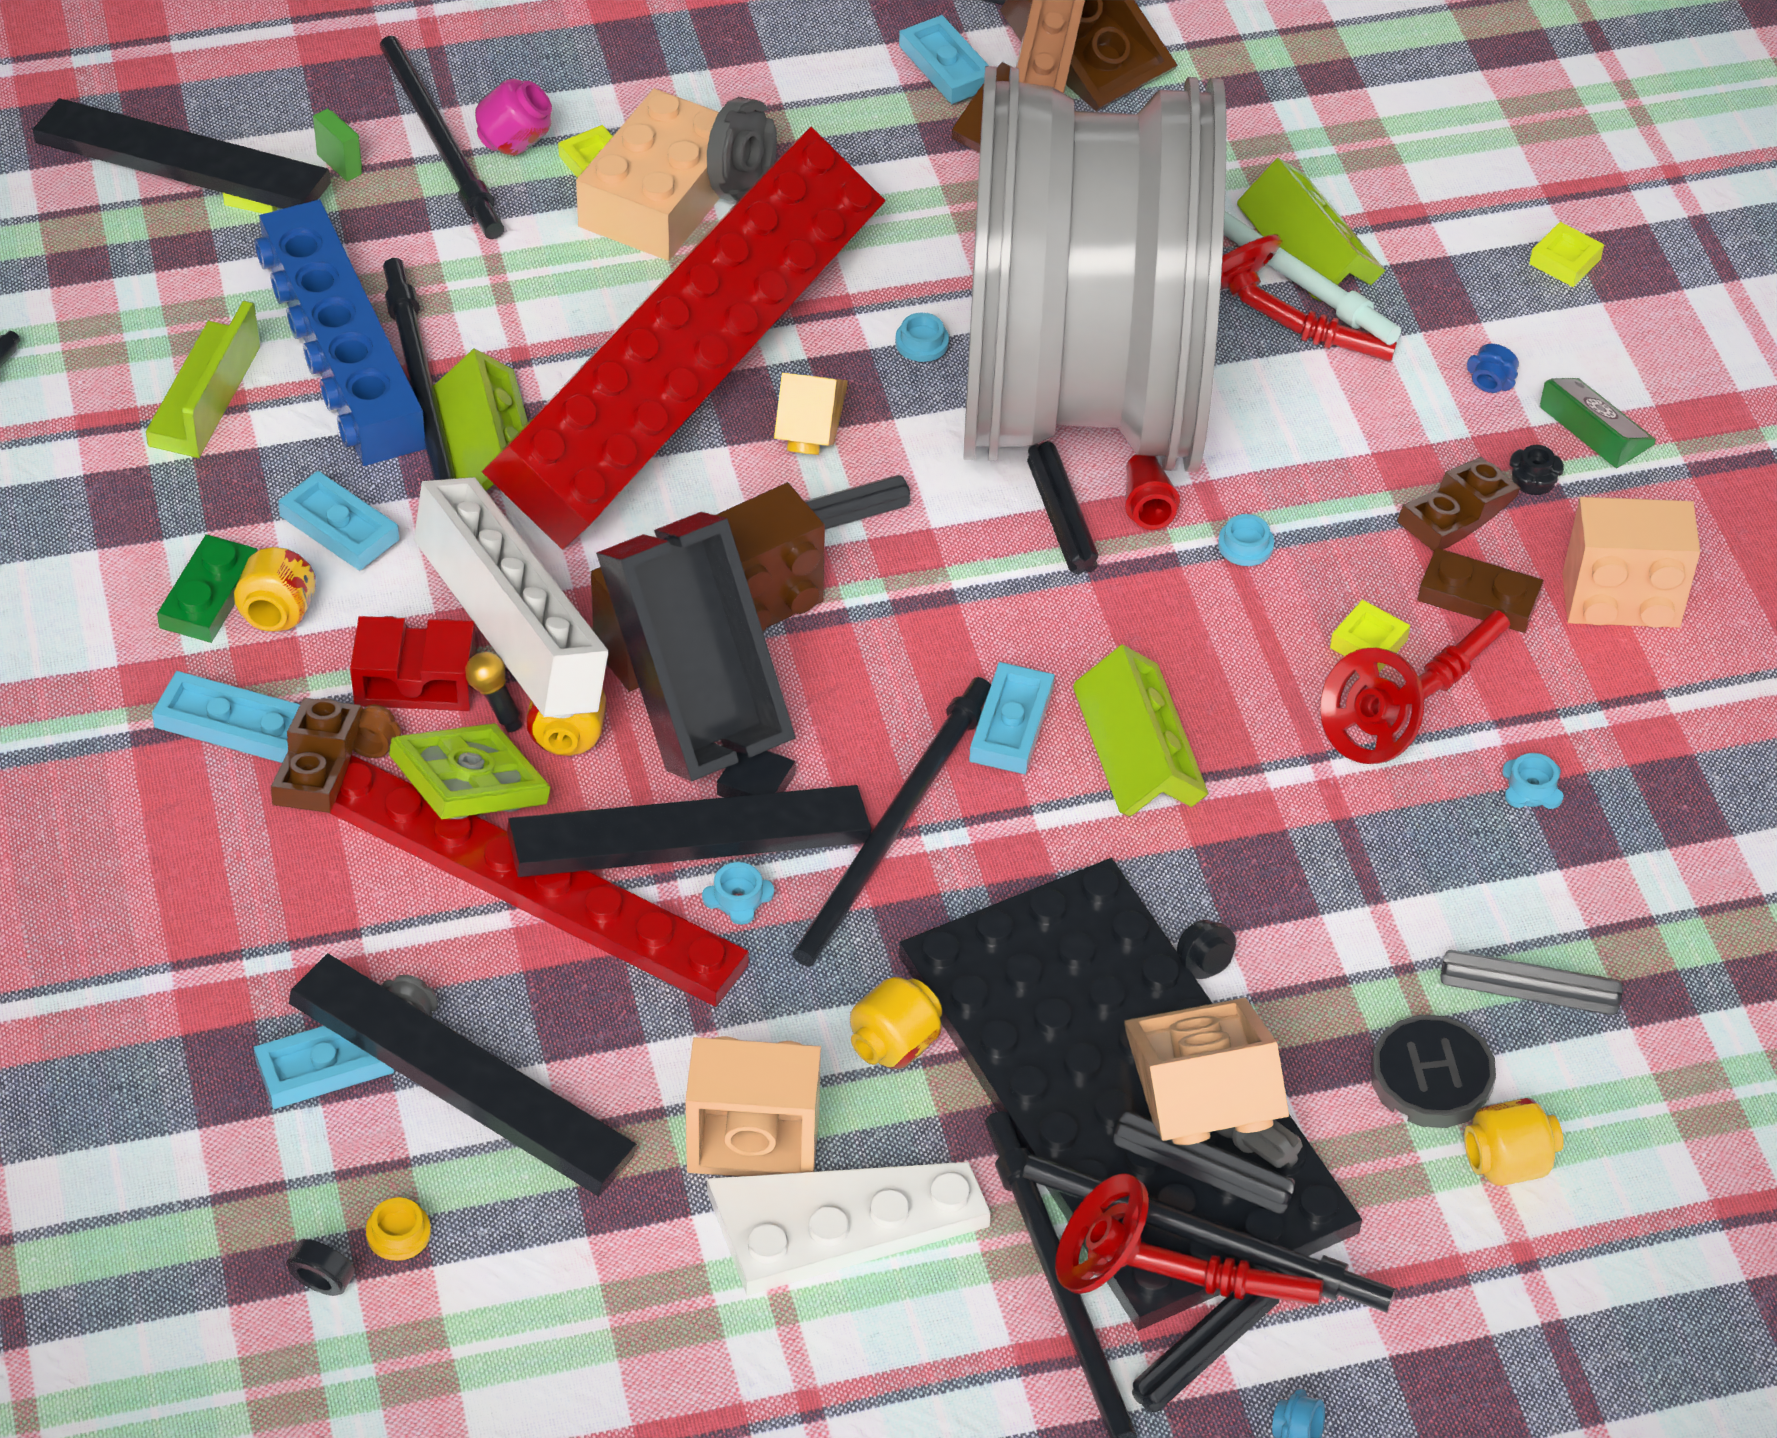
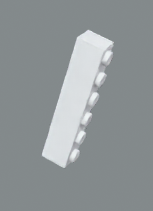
M475 477L422 481L414 534L415 543L543 717L569 718L574 714L598 712L608 649Z

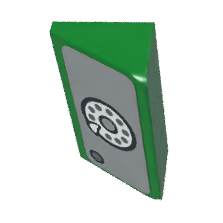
M1551 378L1544 383L1540 408L1616 469L1655 445L1656 439L1581 379Z

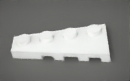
M969 1162L707 1179V1194L746 1296L990 1227L991 1212Z

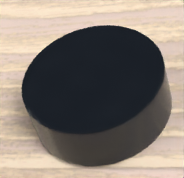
M310 1239L299 1240L286 1262L290 1274L296 1280L314 1291L329 1296L343 1294L355 1273L353 1264L344 1255L323 1243Z

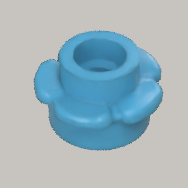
M1297 1389L1290 1396L1289 1400L1280 1399L1273 1416V1437L1322 1438L1325 1423V1405L1323 1400L1307 1397L1304 1389Z

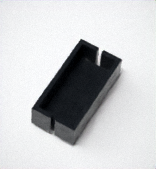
M698 512L655 529L656 537L642 534L596 552L665 769L691 782L738 763L736 753L750 758L796 739L728 519L705 512ZM721 740L722 746L714 742Z

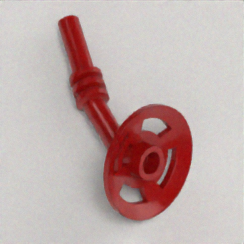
M1273 234L1256 239L1222 256L1220 290L1228 288L1233 297L1239 296L1241 302L1300 334L1301 341L1307 342L1309 338H1312L1314 345H1319L1323 341L1324 348L1330 349L1332 345H1336L1388 362L1392 361L1397 342L1387 345L1372 334L1339 325L1338 318L1333 317L1329 322L1325 314H1321L1319 318H1316L1315 311L1310 310L1308 314H1305L1257 286L1261 283L1257 272L1272 259L1282 244L1279 235Z
M1494 610L1455 646L1447 645L1433 657V660H1430L1424 666L1425 672L1420 676L1417 675L1413 667L1403 657L1387 649L1362 648L1343 657L1329 673L1321 693V721L1330 743L1346 758L1363 764H1380L1401 755L1411 745L1419 732L1424 715V700L1438 690H1449L1454 683L1462 678V675L1470 671V662L1510 627V622L1506 615L1501 611ZM1377 663L1387 664L1396 669L1406 681L1404 686L1400 688L1392 680L1381 678ZM1357 672L1360 678L1355 681L1349 690L1346 708H1340L1344 687L1350 677ZM1412 708L1408 726L1405 729L1404 733L1401 735V737L1396 741L1395 736L1402 730V728L1406 724L1409 715V710ZM1357 724L1365 733L1376 735L1375 750L1367 749L1357 744L1348 735L1346 729Z
M1118 1174L1106 1179L1084 1198L1066 1225L1056 1254L1055 1269L1057 1279L1064 1288L1076 1294L1088 1293L1099 1288L1112 1278L1121 1267L1126 1265L1203 1286L1206 1289V1293L1214 1295L1216 1290L1219 1289L1221 1296L1229 1297L1233 1291L1235 1299L1241 1300L1244 1299L1246 1294L1320 1306L1324 1282L1320 1279L1250 1268L1249 1261L1241 1260L1239 1265L1236 1266L1234 1258H1226L1224 1263H1221L1220 1256L1212 1255L1210 1260L1207 1261L1141 1242V1233L1148 1213L1149 1198L1147 1189L1142 1181L1130 1174ZM1126 1196H1130L1128 1204L1119 1203L1112 1206L1107 1211L1105 1210L1109 1205H1111L1116 1200ZM1124 1217L1123 1223L1118 1221L1120 1218ZM1086 1238V1246L1089 1248L1088 1260L1079 1264L1080 1251Z

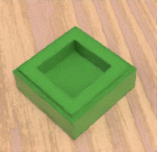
M328 108L313 115L317 155L347 182L361 175L362 162L359 135Z

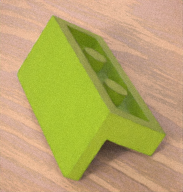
M1278 157L1237 201L1239 208L1262 236L1279 235L1282 240L1280 248L1336 285L1349 273L1372 285L1386 271L1306 174ZM1309 292V294H1310L1314 299H1316V300H1318V301H1322V300H1320L1319 298H1317L1316 296H1314L1313 294H1311V293Z
M242 301L230 325L207 321L146 430L148 447L200 458L260 349L255 303Z
M473 348L434 385L456 479L475 477L484 490L487 491L494 484L481 471L528 423L514 369Z
M1121 644L1073 684L1074 692L1120 813L1131 817L1162 792L1190 807H1193L1209 794L1158 663Z

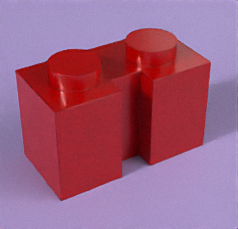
M358 616L350 665L354 704L361 705V707L375 704L385 708L470 711L473 687L469 685L466 679L465 667L469 659L477 654L474 621L428 619L427 628H408L405 618Z

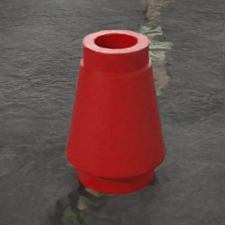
M1135 454L1128 460L1126 465V513L1132 521L1144 529H1161L1174 520L1180 506L1179 493L1156 456Z

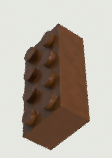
M788 482L716 514L728 519L762 631L795 614H803L815 605L823 602L825 524ZM601 567L590 571L593 631L608 649L606 664L628 692L639 688Z

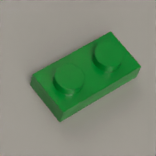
M205 534L157 612L159 628L212 643L235 605L234 590L249 557L256 553L258 549Z

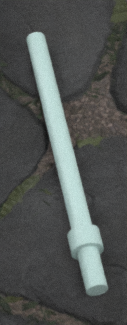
M1225 211L1224 236L1239 246L1264 237ZM1279 248L1267 263L1334 308L1336 316L1352 328L1359 329L1362 327L1387 345H1392L1399 338L1401 327L1375 311L1372 301L1356 291H1345L1282 248Z

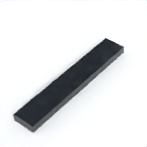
M61 98L53 104L32 129L36 143L282 209L318 200L331 184L328 168Z
M858 785L508 818L507 835L518 877L865 843L871 834V826Z
M329 953L290 991V1005L598 1197L634 1156L637 1145L635 1142Z

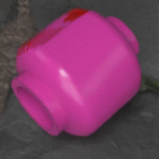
M514 78L503 81L480 100L475 109L478 137L492 151L498 150L510 156L522 154L549 131L551 127V102L546 93L534 82Z

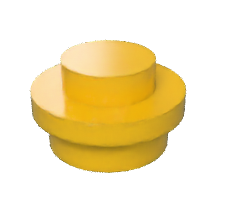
M395 1197L381 1202L374 1209L366 1223V1238L369 1247L378 1256L388 1260H406L416 1256L427 1246L431 1236L428 1215L414 1201L407 1198Z

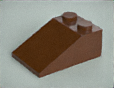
M1006 0L1000 11L1022 42L1032 0ZM1085 0L1066 85L1096 112L1173 71L1178 66L1135 0Z

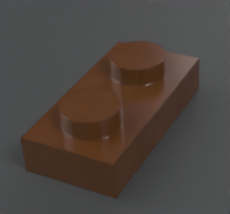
M1436 548L1420 584L1417 601L1482 621L1494 610H1498L1508 618L1510 622L1509 629L1526 633L1541 595L1544 580Z

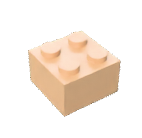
M1580 497L1562 572L1567 622L1573 624L1680 628L1700 555L1694 501Z
M728 1036L716 1038L693 1037L685 1100L687 1173L741 1177L814 1172L819 1127L821 1046L802 1045L794 1041H781L778 1043L742 1041Z

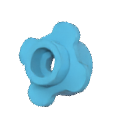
M1527 753L1504 764L1502 774L1508 779L1509 788L1505 792V800L1511 806L1522 808L1524 806L1537 807L1543 805L1548 809H1554L1561 805L1564 795L1557 787L1561 770L1551 758L1539 753Z
M733 862L721 867L714 877V886H708L703 890L702 901L710 909L718 908L730 916V920L733 923L743 925L750 923L754 919V911L762 903L773 899L774 886L770 881L762 880L760 872L754 866L743 862Z

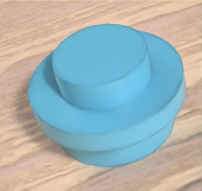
M923 312L914 313L906 317L902 325L897 329L895 345L899 353L910 360L918 362L933 361L940 358L947 351L949 334L943 322L937 316Z
M1241 514L1231 518L1221 529L1218 538V548L1222 556L1234 564L1255 566L1267 561L1272 555L1274 537L1268 524L1262 518L1251 514Z

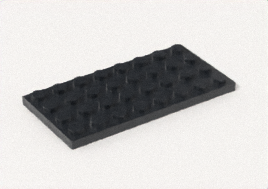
M1112 858L899 942V958L911 977L924 983L935 994L942 1008L941 1024L996 1110L1005 1111L1009 1114L1021 1147L1028 1149L1031 1154L1104 1181L1118 1174H1130L1142 1181L1147 1189L1148 1197L1307 1256L1360 1233L1362 1218L1290 1114L1289 1117L1279 1118L1276 1121L1301 1139L1303 1147L1297 1154L1298 1161L1292 1167L1284 1165L1281 1168H1276L1255 1152L1246 1153L1235 1146L1233 1138L1221 1136L1216 1131H1211L1210 1138L1204 1141L1293 1178L1296 1182L1293 1199L1286 1211L1279 1214L1121 1148L1113 1142L1115 1127L1125 1111H1133L1152 1119L1126 1034L1124 1021L1213 1003L1189 968L1186 969L1182 965L1180 955ZM1046 1187L1069 1222L1071 1216L1083 1200ZM1124 1217L1120 1218L1118 1221L1123 1223ZM1148 1224L1144 1225L1141 1233V1242L1203 1260L1209 1261L1212 1255L1220 1256L1221 1263H1224L1226 1258H1234L1236 1266L1242 1260ZM1085 1238V1240H1084V1242H1083V1246H1084V1248L1086 1249V1251L1088 1252V1249H1089V1248H1087V1246H1086V1238ZM1249 1262L1250 1268L1272 1271ZM1128 1265L1121 1267L1107 1281V1284L1137 1331L1221 1295L1219 1289L1216 1290L1214 1295L1207 1294L1203 1286Z

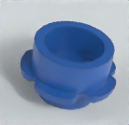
M1485 344L1479 349L1477 355L1469 357L1467 370L1473 373V383L1479 389L1488 393H1497L1500 390L1509 391L1516 384L1515 379L1518 376L1519 361L1510 349L1499 344Z

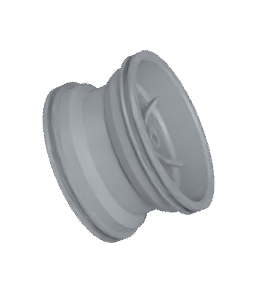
M985 66L963 459L974 460L975 447L982 446L988 447V461H997L998 447L1033 446L1054 437L1056 425L1119 429L1136 455L1161 456L1163 470H1174L1177 457H1183L1185 471L1198 472L1205 448L1211 404L1222 273L1227 134L1226 96L1223 79L1209 78L1206 92H1199L1197 77H1187L1183 91L1158 90L1138 114L1074 111V99L1051 86L1019 82V68L1010 67L1009 81H996L997 67Z

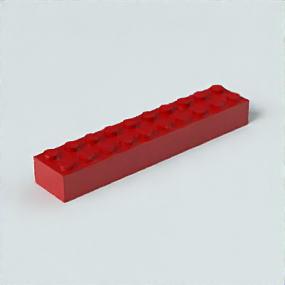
M811 126L773 163L481 472L563 550L592 524L886 200Z

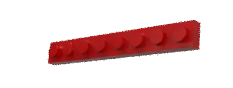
M351 754L343 783L330 814L714 1007L719 1005L749 966L748 950L588 871L518 877L506 830L475 815H469L463 819L449 818L441 820L413 784Z

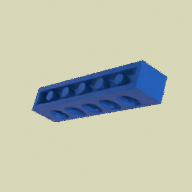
M321 200L259 215L262 237L254 239L259 263L263 270L271 268L273 272L270 273V279L277 302L279 304L287 302L289 308L286 309L291 332L295 339L303 338L305 341L303 343V351L310 373L312 375L320 373L322 377L320 379V389L328 411L337 409L339 414L337 416V425L344 446L346 448L354 446L363 466L426 449L423 410Z

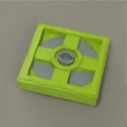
M496 723L401 735L391 739L389 756L441 820L449 818L463 819L469 815L497 811L513 812L524 807L545 805L548 802L549 784Z

